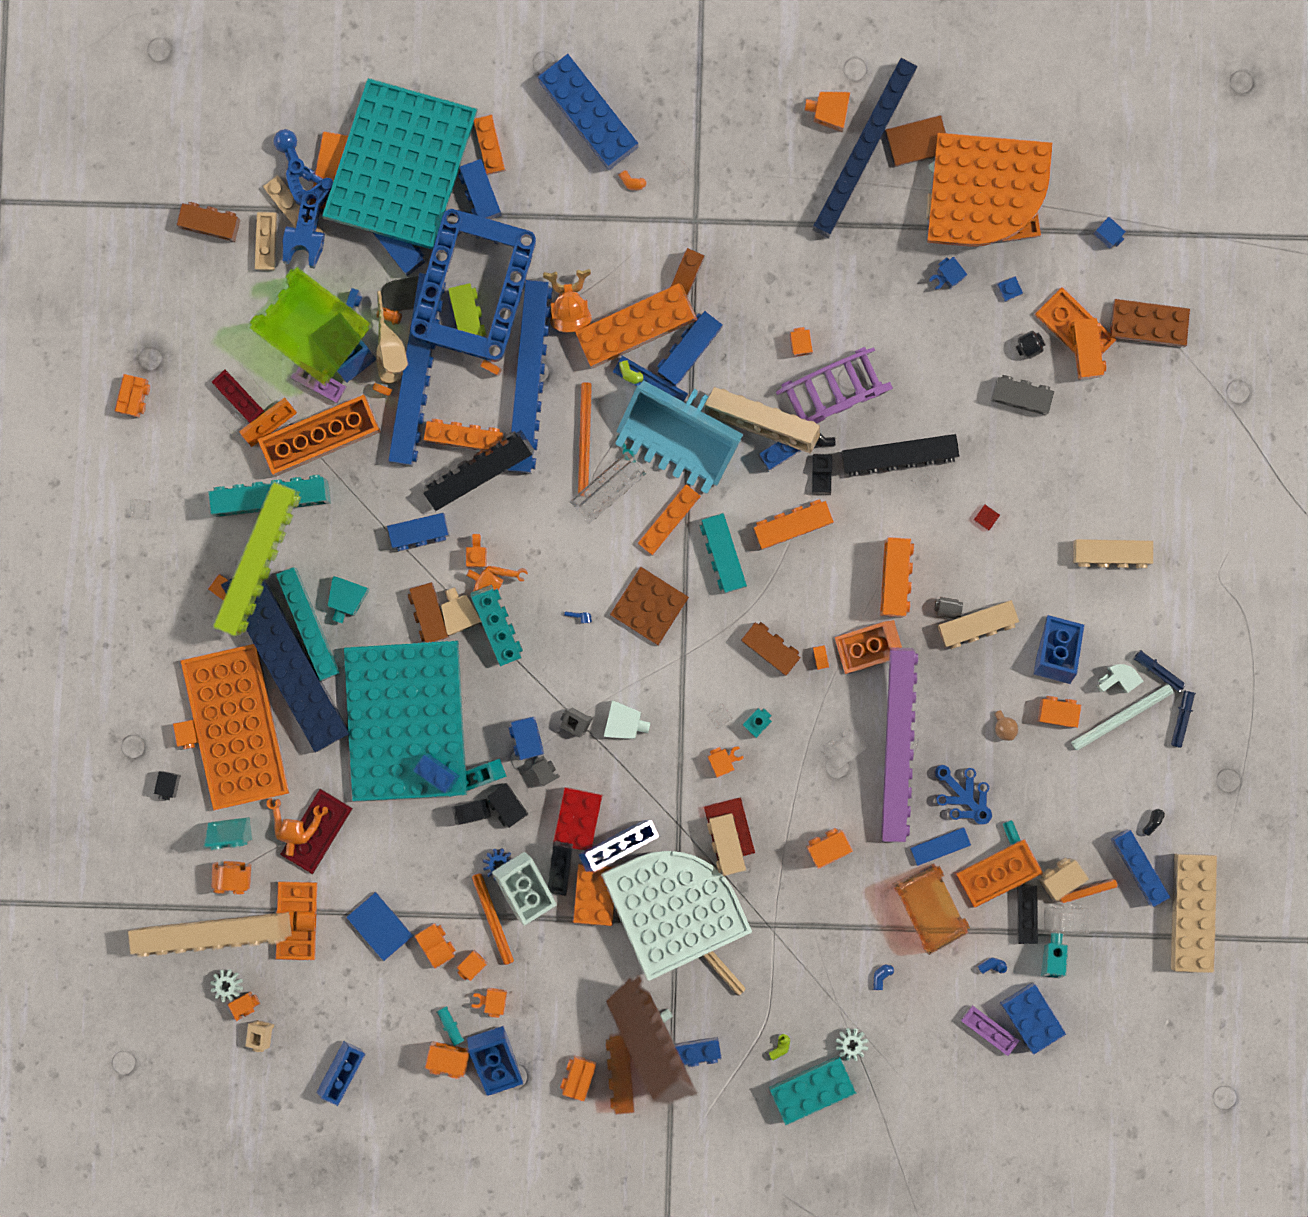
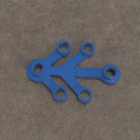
M937 766L934 772L936 778L945 780L960 796L940 794L936 798L937 804L941 806L946 804L968 805L973 811H960L957 808H953L950 810L949 816L954 820L973 818L976 823L981 825L989 823L992 818V812L987 807L989 784L986 782L978 784L977 789L980 792L978 805L973 800L974 778L976 777L975 769L967 768L964 771V776L966 777V790H964L950 775L951 771L948 766ZM941 769L946 770L945 776L940 775L939 772ZM968 770L973 771L974 774L972 777L967 776ZM982 784L987 786L986 791L980 790ZM941 796H944L946 799L943 804L939 802ZM954 810H957L959 812V815L956 818L952 816V812ZM981 811L986 813V817L983 819L979 817Z

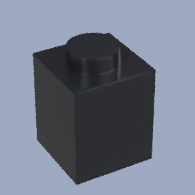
M159 771L154 794L159 795V799L170 801V797L175 798L181 775Z

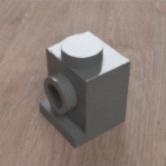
M570 708L563 712L560 718L562 721L560 727L580 738L586 734L593 717Z
M544 755L534 760L535 765L532 768L542 786L560 777L559 773L557 775L554 774L556 768L551 760L547 761Z

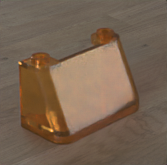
M934 863L892 883L919 939L922 941L925 953L928 955L968 934L967 929L970 928L967 920L961 918L942 879L944 873L941 867H936Z

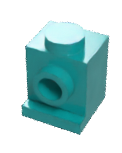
M758 708L742 725L757 738L772 722L770 720L772 715L764 708L762 710ZM757 718L762 719L761 725L755 724Z

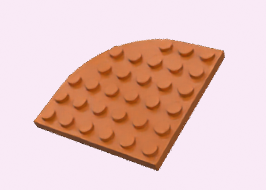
M938 133L927 243L970 247L987 246L1000 240L1004 241L1023 230L1037 215L1045 200L1050 179L1053 143Z

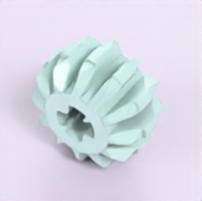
M229 969L227 974L224 970H220V975L214 974L213 976L217 981L210 982L211 985L216 986L210 991H217L218 993L215 995V998L218 999L222 996V1002H225L227 997L230 1002L233 1001V995L237 998L240 996L237 990H243V987L238 985L243 982V979L236 980V977L239 975L238 972L231 976L232 969ZM225 981L231 984L228 990L223 988Z
M846 1028L847 1035L840 1032L839 1034L843 1039L836 1038V1042L842 1044L836 1046V1050H842L839 1054L840 1057L847 1053V1061L850 1060L851 1055L857 1061L856 1054L864 1057L861 1049L868 1050L867 1046L862 1045L866 1044L868 1039H861L864 1033L860 1032L857 1035V1028H854L853 1034H851L849 1028ZM850 1040H853L854 1043L857 1041V1044L854 1045V1049H851L850 1046L847 1048V1045L850 1044Z

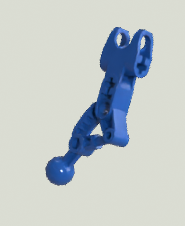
M282 129L275 134L273 143L278 151L285 153L288 160L287 182L295 202L300 206L296 228L286 226L284 231L282 261L284 264H289L295 252L304 250L309 253V268L315 269L322 254L325 241V233L316 232L321 206L329 197L333 180L331 178L322 179L315 175V171L306 167L303 161L299 159L295 150L298 142L297 136L291 130ZM302 177L309 182L312 180L317 185L306 191L303 189L299 178ZM310 199H316L315 204H307Z

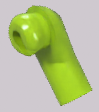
M628 360L619 362L624 380L632 384H638L643 381L642 373L630 370Z

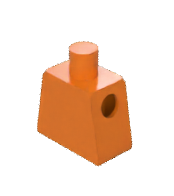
M819 92L818 101L806 99L804 111L815 112V123L843 132L850 92Z

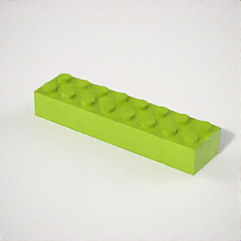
M273 482L213 626L214 628L233 636L246 632L249 622H247L248 616L254 613L256 604H254L255 599L261 596L264 586H261L262 582L269 577L271 568H269L270 563L275 561L279 552L276 550L279 543L282 544L286 536L284 529L286 525H290L293 519L291 512L294 507L297 508L300 502L299 491Z

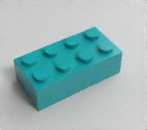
M839 1055L769 1087L785 1125L856 1094Z

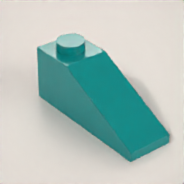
M501 759L467 770V791L507 777Z

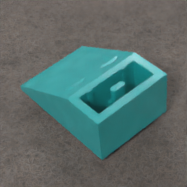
M250 817L209 822L204 847H210V850L227 848L228 844L230 848L248 845L247 841L252 840Z

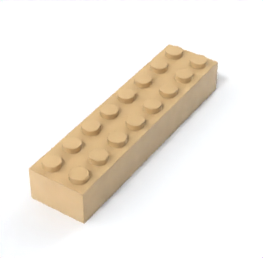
M289 912L142 927L128 931L130 954L145 957L152 954L164 955L171 952L183 953L190 950L203 951L211 947L212 950L228 946L230 948L241 947L242 945H247L248 942L249 946L260 945L267 941L268 944L279 943V941H285V937L291 936Z

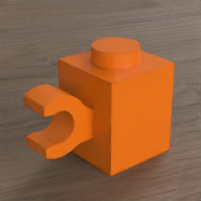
M472 534L473 547H466V567L486 568L487 548L481 547L480 534Z
M739 746L732 748L729 756L726 749L721 750L720 747L710 751L711 755L707 757L717 778L734 771L732 762L740 761L744 758L743 756L735 757L734 752L740 749Z
M488 988L487 996L474 993L473 997H478L480 1003H472V1007L480 1008L485 1004L484 1013H488L489 1017L499 1018L500 1015L505 1013L508 990Z

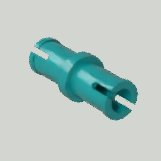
M446 1006L438 1010L436 1013L444 1026L443 1030L447 1032L453 1046L465 1041L456 1026L458 1023L457 1021L454 1022L448 1007Z

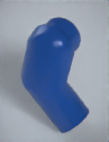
M885 964L875 971L874 990H883V980L889 975H893V966Z

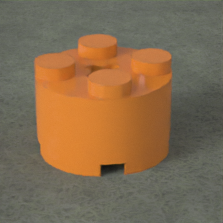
M224 861L223 865H218V862L212 863L211 887L214 888V893H225L226 890L233 891V894H245V891L250 889L251 864L245 866V862Z

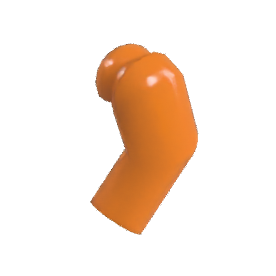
M627 170L619 174V177L629 190L640 191L646 187V180L644 178H631Z

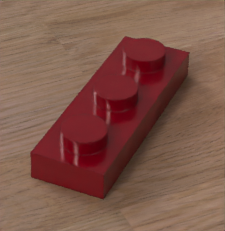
M226 369L212 381L213 385L249 423L265 412Z

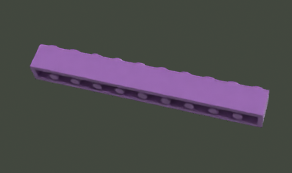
M890 647L881 830L882 841L906 842V836L910 835V825H907V818L911 816V806H908V799H911L912 788L908 786L909 780H912L913 769L909 768L910 761H913L914 755L913 749H910V744L914 742V730H911V723H915V711H912V703H916V692H913V684H917V673H914V665H918V653H915L913 648Z

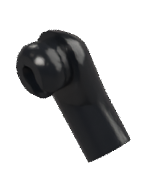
M1155 809L1152 811L1149 823L1142 829L1144 834L1150 836L1162 823L1165 817L1163 810Z

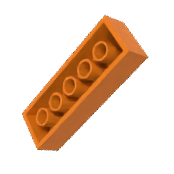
M678 283L577 330L575 333L590 367L596 368L697 321V317L683 286Z
M363 394L257 440L272 475L277 477L376 435L381 430L367 397Z

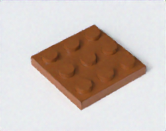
M640 567L610 615L659 646L689 597L643 567Z

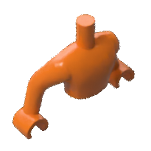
M487 566L481 574L469 569L466 576L476 581L474 592L489 585H492L494 590H499L503 579L498 575L514 577L519 581H524V578L520 577L519 574L522 572L528 574V572L524 568L514 571L496 566Z
M272 798L267 800V807L273 810L275 837L277 840L287 843L286 855L293 856L294 845L304 844L317 830L322 816L327 814L328 808L323 807L322 813H320L319 805L316 806L313 810L315 814L314 819L304 832L303 821L283 819L282 822L279 810L281 801L277 799L274 806Z

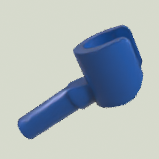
M565 611V616L581 618V624L592 622L590 613Z

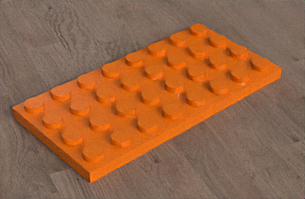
M251 644L180 660L213 811L289 794L259 652L255 645Z

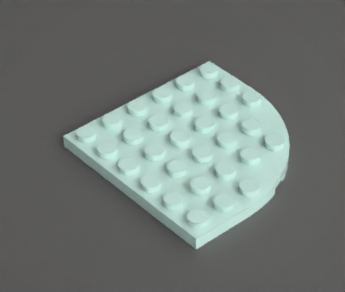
M676 851L652 852L634 858L601 874L647 981L752 933L740 902L727 879L711 864L696 856Z

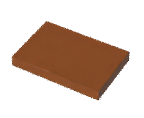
M941 115L886 129L895 167L935 157L938 133H946Z

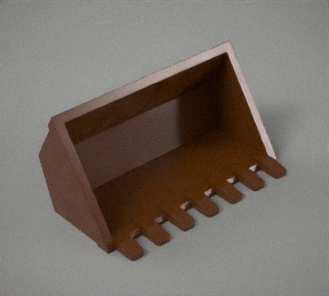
M636 976L634 979L629 977L606 1000V1003L653 1103L669 1104L688 1096L697 1095L694 1084L651 993L641 986L643 982L641 976Z

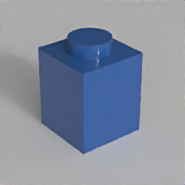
M1108 217L1093 234L1111 249L1113 245L1118 247L1125 239L1122 236L1126 231L1112 218Z

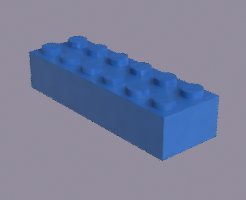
M569 54L538 76L539 83L608 171L639 148L636 139Z

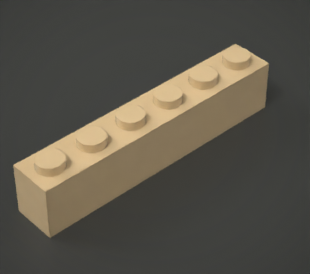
M714 387L705 403V414L712 418L810 454L820 437V425L815 422L801 419L794 414H787L778 408L768 407L761 402L749 400L742 395H735L725 389Z

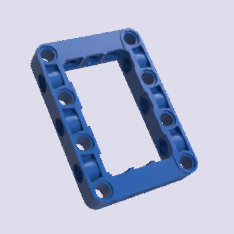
M449 209L444 212L411 324L413 337L418 341L492 362H498L503 359L536 246V237L533 232L455 209ZM450 216H455L458 221L455 224H449L447 219ZM462 232L476 236L477 239L484 238L494 241V244L501 243L513 247V253L488 338L433 323L436 308L438 309L444 289L446 273L449 272L455 251V242L457 236ZM524 237H528L532 242L530 245L525 246L521 243V240ZM441 252L447 254V258L444 261L437 259V255ZM513 274L521 276L519 282H513L510 278ZM429 289H434L437 294L435 297L429 298L426 296V292ZM507 310L511 313V316L508 319H503L500 317V313ZM424 326L426 331L424 334L419 335L415 332L416 328ZM492 347L500 349V353L497 356L489 353Z

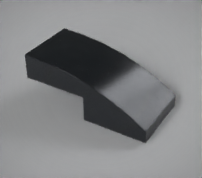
M813 454L812 495H831L832 454Z

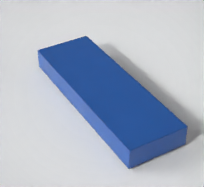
M965 827L910 847L916 865L919 866L969 847L971 843Z

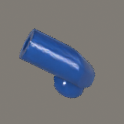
M994 957L977 966L982 974L990 969L1001 974L1007 971L1006 963Z

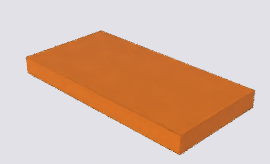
M323 131L315 175L322 179L331 178L334 182L348 139L347 135ZM316 199L310 200V205L316 203ZM326 200V202L321 206V209H325L327 200Z
M1063 287L1035 313V316L1074 354L1071 323L1075 320L1094 318ZM1101 325L1102 332L1099 334L1100 342H1103L1105 352L1116 339L1110 338V333Z
M1023 839L961 870L956 875L973 907L976 908L1043 874V871L1028 843Z

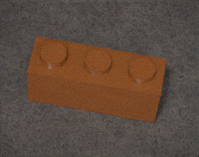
M194 202L182 203L177 221V226L180 229L235 242L241 221L236 216V213L230 211L221 213L218 212V209L207 206L206 209L201 208L199 204Z
M430 582L410 588L408 598L410 604H414L416 609L413 615L416 623H420L422 629L419 631L421 641L438 642L450 638L446 631L443 614L433 583Z
M755 622L741 641L787 676L801 658L798 656L800 652L792 646L789 648L783 644L785 640L779 635H771L768 632L769 628L762 622L757 624Z

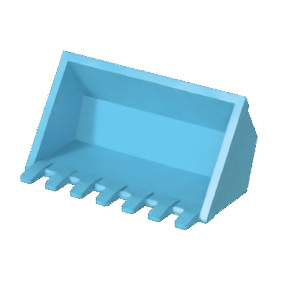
M643 381L636 387L616 432L620 435L615 444L622 447L626 439L629 438L634 441L630 449L633 450L634 455L637 454L641 445L649 449L644 457V460L648 463L652 461L655 453L662 456L663 458L658 465V468L661 470H665L670 461L677 464L673 472V476L676 478L680 477L684 469L692 472L687 480V484L693 486L699 476L706 480L701 491L707 494L712 484L717 486L743 434L701 412L709 396L704 395L697 408L692 406L691 404L696 398L698 390L694 389L685 403Z

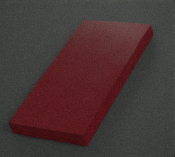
M321 788L300 820L303 821L305 832L314 819V808L319 805V812L322 813L323 807H327L328 812L322 816L317 830L306 843L294 845L293 856L286 855L287 843L280 853L281 856L311 874H314L353 810L351 806Z

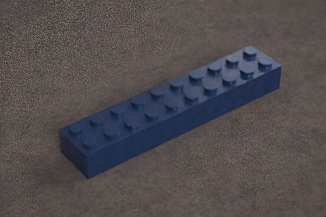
M233 578L221 584L226 595ZM264 579L261 585L264 586L262 594L255 599L254 604H256L254 613L248 616L247 622H249L246 631L313 751L316 753L349 735L348 727L323 682L319 680L314 666Z

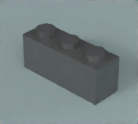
M1002 375V377L996 379L991 401L1047 415L1050 411L1054 391L1050 390V387L1046 385H1039L1037 387L1031 385L1032 382L1021 380L1018 382L1014 381L1011 376Z

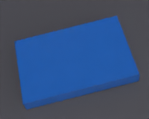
M377 892L346 917L383 961L414 936Z

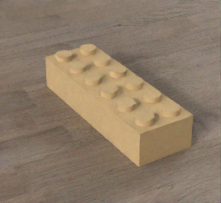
M1174 853L1171 969L1174 971L1214 973L1217 856Z

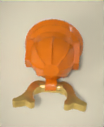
M590 269L584 271L577 270L578 282L565 285L557 283L558 275L556 271L553 273H543V278L550 281L557 293H561L555 302H551L550 324L554 329L562 332H575L591 323L592 316L588 309L587 299L583 300L577 293L582 289L585 278L591 274Z

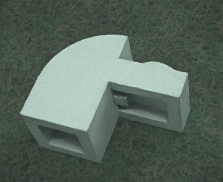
M1118 664L1107 668L1111 675L1105 674L1098 680L1100 683L1096 687L1100 692H1104L1117 682L1124 693H1129L1144 681L1132 667Z

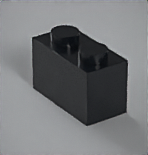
M505 783L487 796L489 799L487 801L488 805L493 811L497 810L500 815L498 819L504 827L507 825L510 828L528 815V812L508 783Z

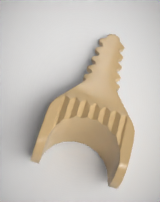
M377 291L379 330L378 346L375 353L380 380L391 384L400 380L408 362L402 341L384 322L381 291Z

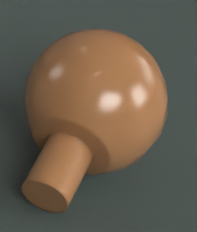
M1001 710L995 713L998 720L995 726L997 736L1005 741L1014 740L1018 734L1017 722L1012 718L1005 717Z

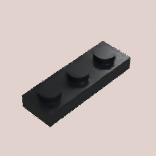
M554 841L548 881V889L552 894L567 895L573 844Z
M1037 885L1017 886L1018 944H1038Z

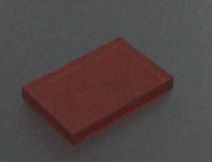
M741 797L704 806L708 823H710V818L732 813L742 855L747 856L755 853ZM711 834L712 841L715 842L714 836Z

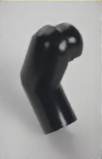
M820 433V437L815 445L818 447L836 446L835 437H824Z

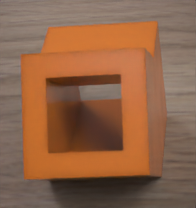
M825 645L813 647L817 670L829 668Z

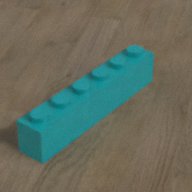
M292 567L277 573L276 576L319 680L324 681L339 675L340 671L297 568Z

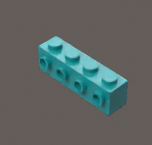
M489 585L470 593L500 667L521 659L520 652L523 649L520 641H515L513 637L516 632L512 623L508 624L506 617H509L505 606L501 607L499 600L502 598L498 589L494 590L493 586Z

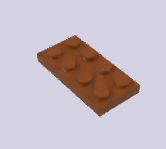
M1114 299L1110 338L1186 347L1190 309Z

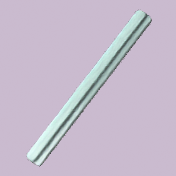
M1165 685L1072 741V746L1075 750H1080L1173 694V689L1170 685Z

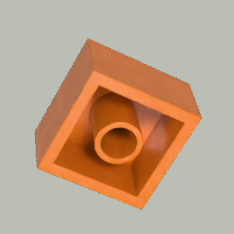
M833 828L825 832V837L821 839L820 837H815L808 841L809 845L806 848L818 869L853 852L841 829Z
M433 1041L429 1048L425 1069H429V1073L440 1075L441 1072L447 1073L450 1078L459 1079L460 1076L464 1077L470 1056L468 1048Z

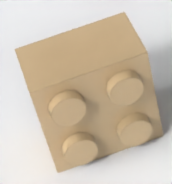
M1063 858L1057 863L1058 866L1052 870L1049 868L1041 874L1042 877L1038 880L1051 899L1058 901L1089 880L1075 859Z

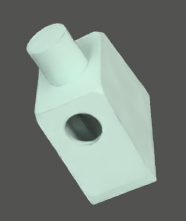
M612 701L604 736L635 739L637 731L648 734L651 722L640 720L641 712Z

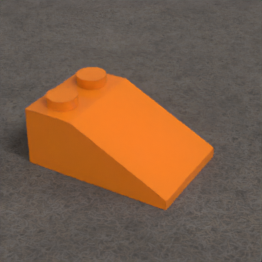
M894 620L881 622L834 637L845 674L887 663L890 659V647L902 648Z

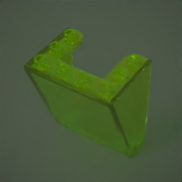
M296 267L295 269H290L285 276L288 288L286 290L283 288L279 292L277 302L274 305L270 304L266 309V316L263 314L258 316L256 314L251 319V326L249 328L267 344L323 386H326L372 325Z

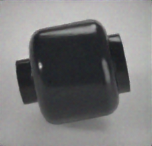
M1029 331L1018 337L1019 345L1016 346V349L1020 356L1024 355L1027 359H1031L1044 351L1043 347L1046 345L1039 332Z

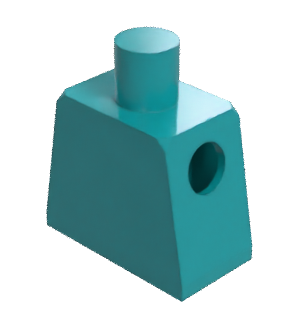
M333 576L328 606L336 609L332 620L343 624L346 613L355 616L370 589Z
M1051 933V942L1044 946L1042 977L1060 979L1066 976L1068 945L1062 944L1063 934ZM1053 950L1057 952L1058 957L1054 956Z

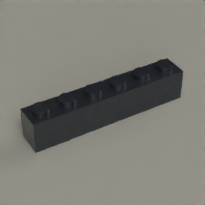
M522 430L517 433L515 431L509 433L505 440L501 442L496 441L489 446L490 449L477 452L473 459L469 461L464 460L457 465L456 469L452 471L449 469L442 473L439 479L428 481L425 484L423 494L433 509L438 511L533 455L534 448Z
M956 434L841 451L844 475L849 474V477L861 476L860 472L867 471L869 475L880 473L879 470L887 469V472L899 470L898 467L906 466V469L917 468V464L925 463V466L936 465V461L943 460L944 464L953 463L955 459L960 457Z

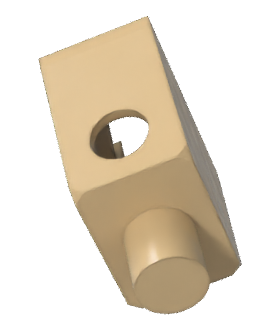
M456 588L445 591L448 602L442 604L441 608L448 636L482 623L478 612L467 595L459 597Z

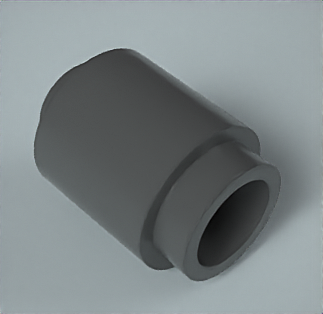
M940 597L939 600L935 601L934 611H937V616L961 617L963 602L946 597Z

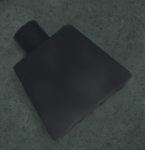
M487 798L452 806L455 824L462 825L490 818L491 813Z

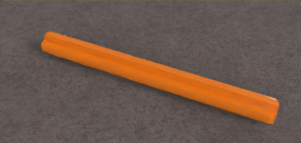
M589 382L581 384L579 496L588 495L592 390V384Z

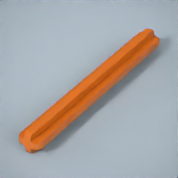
M481 873L472 876V880L504 965L514 962L484 878Z

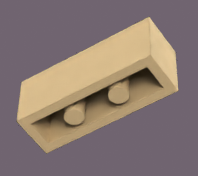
M732 813L710 818V823H707L709 835L713 834L715 842H711L714 854L718 853L719 861H716L718 872H723V876L745 871L746 867Z

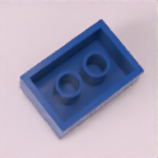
M1033 982L1000 1002L1033 1055L1066 1035V1032Z

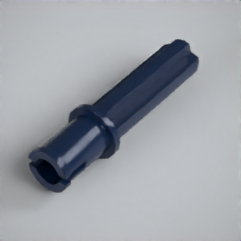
M1139 650L1133 659L1144 666L1147 672H1152L1177 692H1181L1184 689L1185 683L1160 665L1157 659H1152L1142 650Z
M1186 690L1183 691L1181 705L1178 707L1179 713L1171 745L1181 748L1183 745L1196 693Z

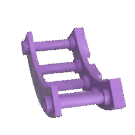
M866 347L856 350V354L819 369L793 383L790 380L782 384V389L776 391V394L787 393L797 416L817 424L835 413L838 414L853 407L852 405L881 396L892 390L893 387L890 382L885 384L879 382L867 356L874 352L875 348L866 349ZM861 359L872 383V389L866 391L862 387L851 362ZM843 365L856 391L855 396L849 399L843 397L831 371ZM822 374L825 375L836 398V404L829 408L823 406L811 381ZM805 384L816 408V414L811 417L805 415L794 392V388Z

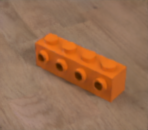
M432 419V422L427 421L424 441L427 443L479 451L490 449L489 446L496 441L501 442L504 438V434L498 428L489 427L488 430H482L481 426L470 424L469 427H463L462 423L451 422V424H444L443 420Z

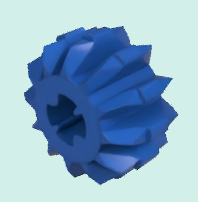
M495 848L493 849L494 856L489 852L486 854L491 859L483 860V863L489 864L483 870H491L487 874L488 877L496 870L494 867L496 865L494 863L495 860L498 862L502 860L504 862L502 865L510 861L508 857L511 855V852L504 856V848H501L500 854H498Z

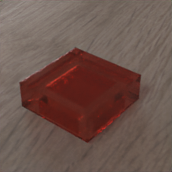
M984 504L973 520L990 531L1000 517V514Z

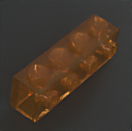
M620 1033L609 1034V1039H606V1051H610L611 1059H607L608 1071L612 1070V1078H609V1090H613L614 1096L610 1098L611 1109H615V1114L634 1113L630 1053Z

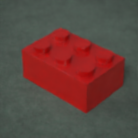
M565 787L554 841L573 844V849L583 851L591 848L603 795Z

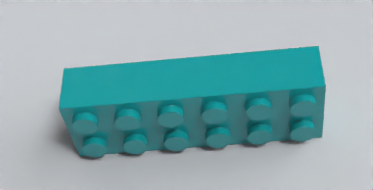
M312 475L306 480L301 477L290 478V482L278 479L271 480V484L253 482L252 486L248 487L244 486V484L232 485L233 488L231 489L225 488V486L213 487L214 491H208L210 511L216 517L261 512L273 482L300 492L299 496L301 499L297 508L331 504L329 482L324 477H321V475Z

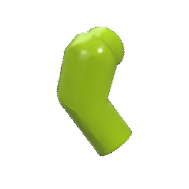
M786 1034L779 1035L777 1048L768 1052L773 1061L788 1053L790 1046L789 1036Z

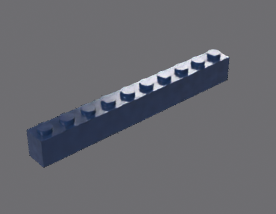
M900 58L813 225V231L830 238L918 67L917 65Z

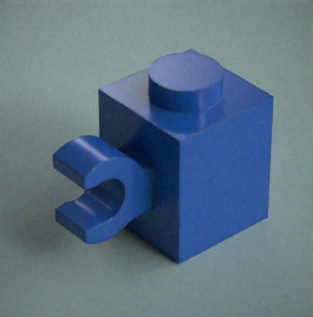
M947 257L938 264L940 266L937 269L939 275H933L929 282L933 280L939 281V285L935 287V290H939L945 283L951 289L965 279L968 274L955 257H952L950 260Z

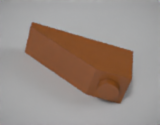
M687 248L671 287L680 283L688 297L705 255Z

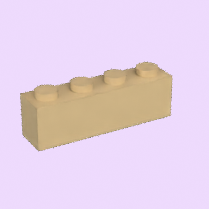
M1076 539L1073 541V564H1078V567H1090V564H1098L1099 568H1109V564H1117V568H1128V565H1136V568H1148V565L1153 564V541Z
M1010 600L940 624L937 627L944 647L949 646L950 649L961 646L960 642L968 640V643L979 640L978 636L986 634V637L997 634V629L1004 627L1006 631L1015 628V623H1018L1019 619L1013 602Z

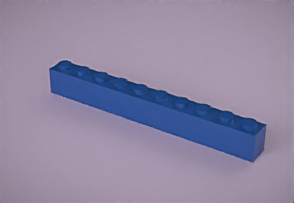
M419 273L412 321L426 276L425 273ZM444 282V289L442 293H445L446 282ZM429 289L426 292V296L429 298H433L437 294L434 289ZM441 300L438 309L436 308L433 323L440 324V320L437 317L438 312H442L443 301ZM418 326L415 332L422 335L425 333L426 328ZM411 327L406 351L408 365L403 370L388 460L390 463L413 466V463L417 462L418 451L415 450L416 444H420L421 441L419 426L420 424L423 425L425 414L422 413V408L427 404L428 395L425 394L426 387L430 386L431 376H428L429 368L433 367L434 357H431L432 349H436V345L416 340L411 333Z
M526 280L511 432L515 431L517 433L522 430L534 450L537 451L538 439H535V432H539L540 428L537 412L541 413L542 401L538 400L539 393L543 394L544 382H540L541 375L545 374V363H542V358L547 354V344H544V337H548L549 325H546V318H550L551 307L547 305L548 299H552V288L549 287V282ZM533 455L509 468L508 471L532 474V469H536V458H533Z

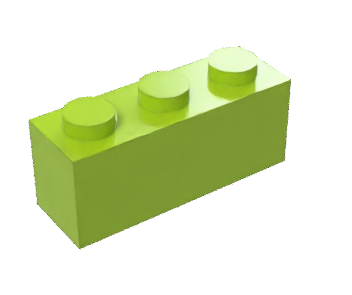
M471 283L448 288L457 329L482 337L487 336L485 325H481L479 320L480 317H483L480 306L476 307L475 299H478L476 287L472 288Z

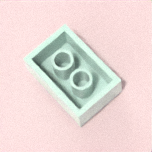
M525 852L492 872L516 918L524 926L557 905L533 859Z

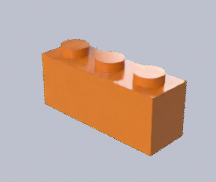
M1097 318L1075 320L1071 323L1078 380L1102 377L1107 368L1105 360L1102 361L1104 345L1103 342H1100L1099 334L1102 332L1101 324L1097 322Z

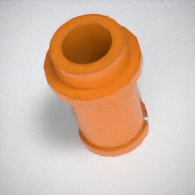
M382 307L384 320L392 322V325H399L402 314L398 310L395 312Z

